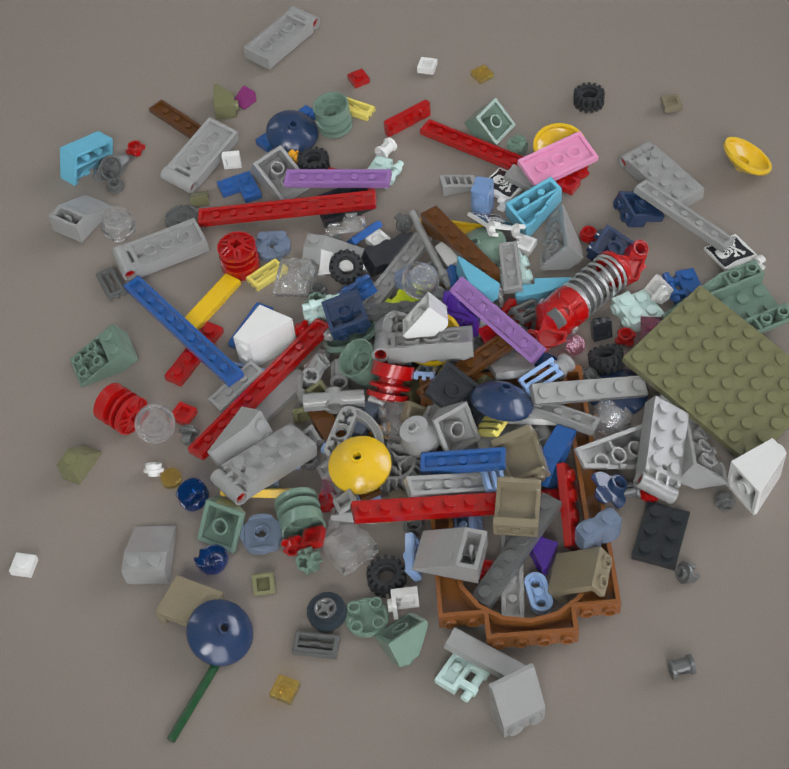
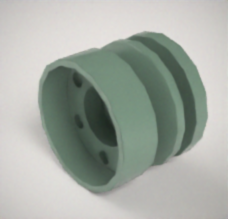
M328 92L320 95L314 101L313 111L318 131L322 136L335 139L350 132L353 120L348 99L344 94Z
M359 338L348 343L342 350L338 363L340 372L364 389L377 388L369 384V380H379V376L371 373L374 345L366 339Z
M308 487L292 488L281 493L276 498L274 507L277 519L279 520L282 538L286 539L296 535H300L302 538L304 529L323 525L326 528L324 516L320 510L318 495L314 489Z

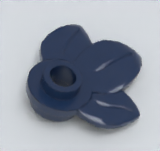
M596 472L591 476L593 482L598 486L594 492L598 502L602 504L612 502L617 509L625 505L626 498L624 493L627 488V481L623 476L618 474L609 476L605 472Z

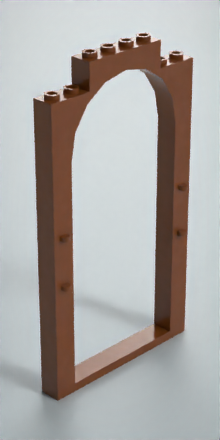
M575 365V369L572 372H567V376L564 379L558 378L553 382L583 380L581 365ZM549 367L541 369L537 372V375L529 377L524 382L527 384L548 370ZM491 372L478 373L471 378L473 381H476L483 375H487L495 379ZM551 372L536 383H543L554 376V374ZM430 377L426 380L419 378L420 387L430 381ZM519 378L498 380L509 382L511 384L516 385L519 388H522V386L518 382ZM421 398V406L427 408L428 404ZM587 402L564 404V406L589 414ZM577 431L571 451L582 521L589 518H595L600 511L605 509V504L596 500L594 492L598 486L591 479V476L599 472V469H583L574 451L577 447L594 442L593 436ZM441 444L434 452L443 451ZM452 518L430 519L431 530L453 528ZM611 542L602 543L600 546L612 557V566L605 596L599 597L594 591L581 592L558 611L533 618L499 614L481 605L464 587L462 580L435 575L439 628L477 627L484 624L486 644L496 650H502L505 647L525 648L530 645L544 647L555 643L569 645L578 642L579 627L577 617L613 616L620 613L621 598Z

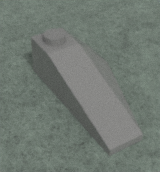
M690 418L688 419L681 484L693 489L726 485L728 479L723 462L718 463L715 457L717 451L707 441L709 438L708 433Z

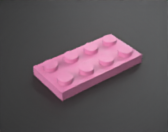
M579 131L519 159L517 164L534 187L549 177L556 181L597 162L599 156Z

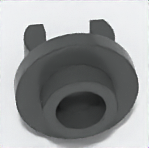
M398 213L394 216V219L397 220L396 228L398 231L407 232L412 227L413 222L409 215Z
M184 425L182 428H179L184 445L190 446L194 442V436L199 435V430L195 426Z
M684 561L680 562L675 571L677 580L681 584L696 582L700 578L699 574H693L696 565Z

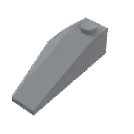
M561 204L548 216L545 229L548 234L542 243L544 252H541L539 256L540 269L543 271L571 269L583 259L582 246L566 208Z
M308 233L303 246L301 276L326 277V274H331L329 272V263L334 253H338L341 249L343 251L349 249V251L353 250L356 254H359L361 259L364 248L326 235ZM343 260L339 264V270L342 273L352 271L353 264L348 260ZM363 264L362 272H368Z
M642 424L575 448L574 451L582 468L636 469Z

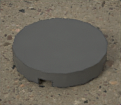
M186 204L187 206L177 205L171 208L165 215L166 227L174 226L192 218H195L198 224V209Z

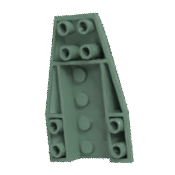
M755 259L721 272L702 286L760 333L789 323V305L787 303L778 305L762 283L765 273ZM679 302V303L676 304L674 307H672L671 309H669L667 312H665L664 314H662L661 318L664 319V318H665L668 314H670L681 302Z

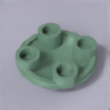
M379 597L362 598L348 603L345 623L347 629L353 635L361 638L372 637L385 629L388 623L389 612Z

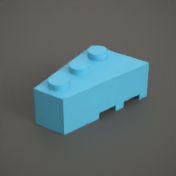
M97 131L60 147V178L76 186L79 183L78 180L83 175H89V170L101 158L113 154V139Z
M552 177L547 178L505 203L506 217L512 224H524L526 227L525 229H520V233L531 237L562 202V188Z

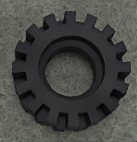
M588 82V85L582 83V86L578 85L574 89L573 104L575 108L579 109L580 112L584 110V113L588 111L593 113L594 110L598 112L599 109H602L605 91L604 88H601V85L596 86L597 83L591 85V82Z
M315 146V149L309 147V150L305 148L304 152L301 151L300 155L297 156L299 169H328L330 167L329 155L323 148L318 149L317 146Z
M341 249L338 253H334V256L330 259L329 272L331 277L342 285L343 283L350 285V283L356 281V278L361 276L363 261L355 251H349V249L343 251ZM343 260L350 261L353 264L352 272L348 274L342 273L339 270L340 262Z
M599 345V348L594 347L593 350L590 349L589 353H587L589 367H593L600 375H604V373L610 375L611 372L615 374L617 370L621 371L625 367V364L622 362L624 351L620 345Z
M384 555V559L378 556L376 557L377 562L372 560L371 566L368 565L367 567L368 587H370L371 592H375L376 596H379L381 593L382 598H386V594H389L391 598L390 589L405 587L404 584L407 583L404 563L401 564L399 558L395 561V556L391 555L390 559H388V555ZM384 571H391L395 574L394 579L388 582L380 581L378 576Z

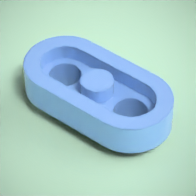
M539 572L529 573L525 577L524 587L530 608L537 615L548 614L553 608V599L547 592L549 586L546 577ZM536 584L539 585V587L534 588L532 587V585ZM538 604H544L545 606L539 607Z

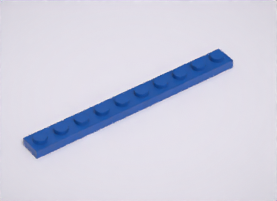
M139 275L123 285L125 290L225 385L230 387L244 377L243 371Z

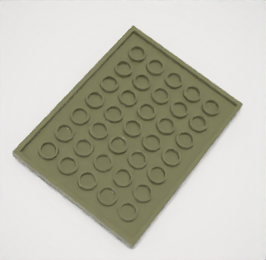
M701 285L622 359L625 365L673 405L689 413L691 420L737 458L772 438L777 441L789 428V355Z

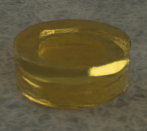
M168 468L161 473L160 480L165 488L174 489L181 484L182 477L179 470Z

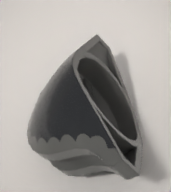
M107 155L101 158L93 167L95 182H108L111 178H119L130 162L129 155Z

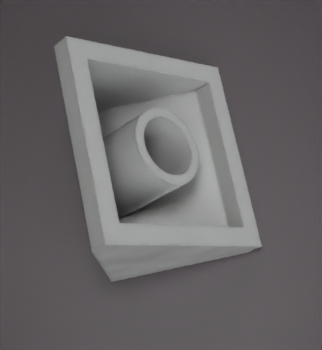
M467 401L438 408L431 419L443 451L463 450L481 439Z

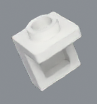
M658 274L644 288L650 294V299L658 304L666 302L674 291Z
M417 586L390 589L391 598L387 599L388 612H393L394 620H398L399 609L419 607Z

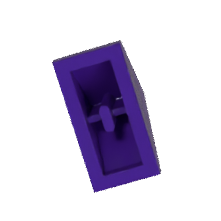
M541 537L529 555L537 571L547 579L557 554L558 542Z

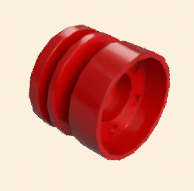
M237 231L226 234L219 240L217 252L224 274L226 273L240 281H246L248 275L260 268L256 241L252 235L247 232Z
M373 359L371 373L379 376V380H369V384L376 386L377 389L368 388L367 394L387 402L409 401V396L402 394L401 391L410 392L411 388L402 384L403 381L413 380L415 367L406 364H388V361L379 362Z
M111 383L97 396L93 406V414L95 418L120 434L129 435L136 431L144 421L148 404L144 398L131 392L121 384Z

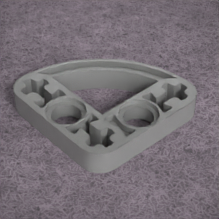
M345 406L341 408L324 446L326 458L329 460L331 456L330 451H333L336 447L335 442L338 446L341 442L351 438L357 422L365 425L371 431L374 438L385 445L382 431L377 422L369 414L356 407ZM349 414H352V417L349 416L348 419H347V424H345V423H346L345 416H348ZM339 430H345L347 432V434L344 437L336 436V433Z

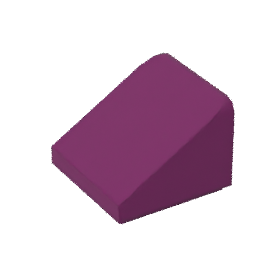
M245 85L235 97V100L239 102V107L244 110L257 101L255 92Z

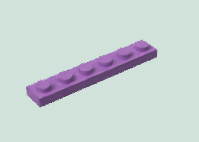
M287 169L284 186L285 188H390L392 172L391 169Z
M461 276L449 290L459 301L533 365L546 351V348L464 277Z

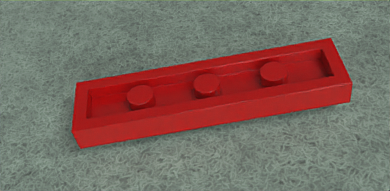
M207 321L200 329V332L215 345L224 333L223 327ZM185 348L164 375L165 380L182 387L201 361Z
M563 462L556 464L559 497L562 502L561 518L564 547L571 551H577L580 548L575 543V531L580 521V514L576 508V501H578V494L574 488L576 474L573 468Z

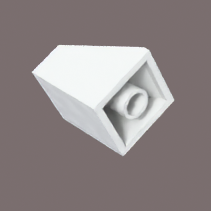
M259 305L233 338L239 361L242 364H246L252 360L258 366H261L280 355L296 339L292 318Z
M773 438L732 460L726 486L752 515L757 514L782 473L787 453L784 447Z

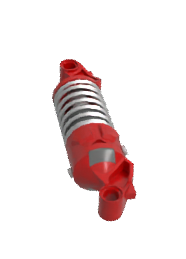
M637 240L627 246L624 251L625 255H619L611 251L601 252L592 262L576 273L573 278H570L567 283H564L548 297L542 298L535 308L536 330H528L527 332L546 348L544 353L566 342L567 336L571 333H576L578 327L590 315L599 310L618 294L621 289L639 280L641 272L647 267L644 262L648 255L649 247L644 240Z

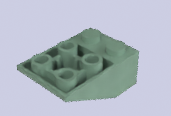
M113 324L70 358L81 387L124 372L139 360L128 334Z

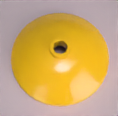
M565 123L547 125L536 134L533 141V151L536 152L580 130Z
M728 137L724 141V152L736 170L756 176L767 175L772 170L769 158L752 143L738 137Z
M356 436L341 442L331 453L328 462V471L333 483L344 492L351 489L354 494H366L378 489L389 477L392 467L391 456L386 446L379 440L368 436Z

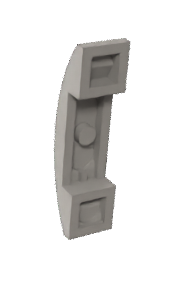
M327 459L316 468L334 499L333 503L337 512L342 515L350 509L351 501H358V498L351 489L344 492L333 483L329 475V460Z

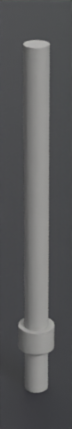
M411 210L409 216L438 272L437 276L443 282L446 290L449 291L451 286L447 269H444L416 211Z

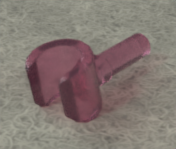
M326 479L321 481L323 484L321 493L326 500H328L327 496L329 493L337 494L332 485L327 483Z

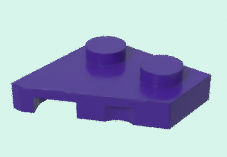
M445 291L442 303L447 306V314L452 316L460 327L472 326L473 337H477L480 318L450 291Z

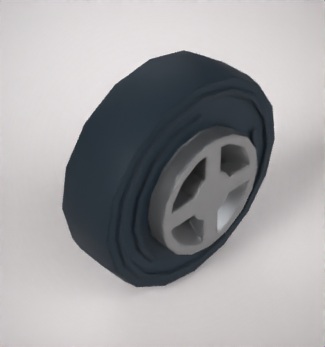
M322 592L316 595L307 607V617L310 624L323 632L339 628L347 616V607L343 598L333 592Z

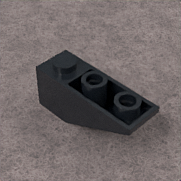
M412 232L401 233L393 239H385L380 244L369 245L364 249L361 259L371 277L381 274L386 270L410 240Z

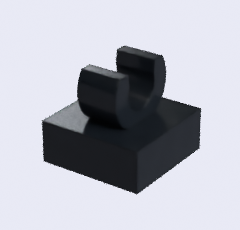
M609 317L592 319L590 328L591 338L594 342L613 337L612 322Z

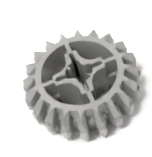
M394 441L392 445H389L386 442L385 446L390 453L392 467L389 477L379 488L381 491L386 489L388 494L392 490H399V488L406 492L403 480L406 476L421 475V458H416L406 453L401 443L397 444Z

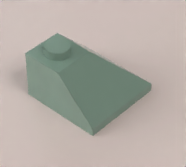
M496 97L473 113L464 122L474 137L493 145H497L516 125Z
M219 495L207 499L197 540L231 553H236L245 511L232 500Z
M410 611L386 626L374 638L394 664L399 667H405L410 665L414 658L420 655L428 622L426 619Z

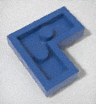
M250 171L217 182V187L223 198L237 193L241 194L245 203L262 198L261 191Z

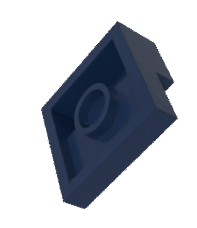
M619 191L613 201V208L619 211L620 220L625 222L627 227H644L646 222H662L665 217L662 211L642 199L634 191Z
M607 224L603 230L599 228L593 237L596 241L595 243L591 241L588 245L586 257L593 261L603 251L625 255V248L634 241Z
M358 288L321 302L334 340H347L349 335L354 333L363 334L368 328L372 327Z

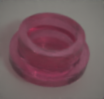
M572 335L566 340L565 348L568 353L579 355L585 348V342L582 337Z

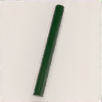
M210 665L167 737L169 741L176 742L219 670V666Z

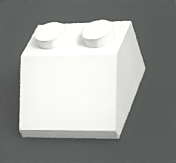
M427 292L403 319V336L405 338L435 336L439 331L442 332L448 325L447 306Z

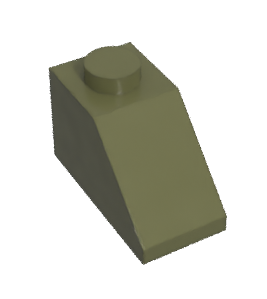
M213 84L216 119L236 118L239 102L235 100L234 93L218 84Z
M85 445L67 449L57 463V467L63 479L80 485L102 453Z

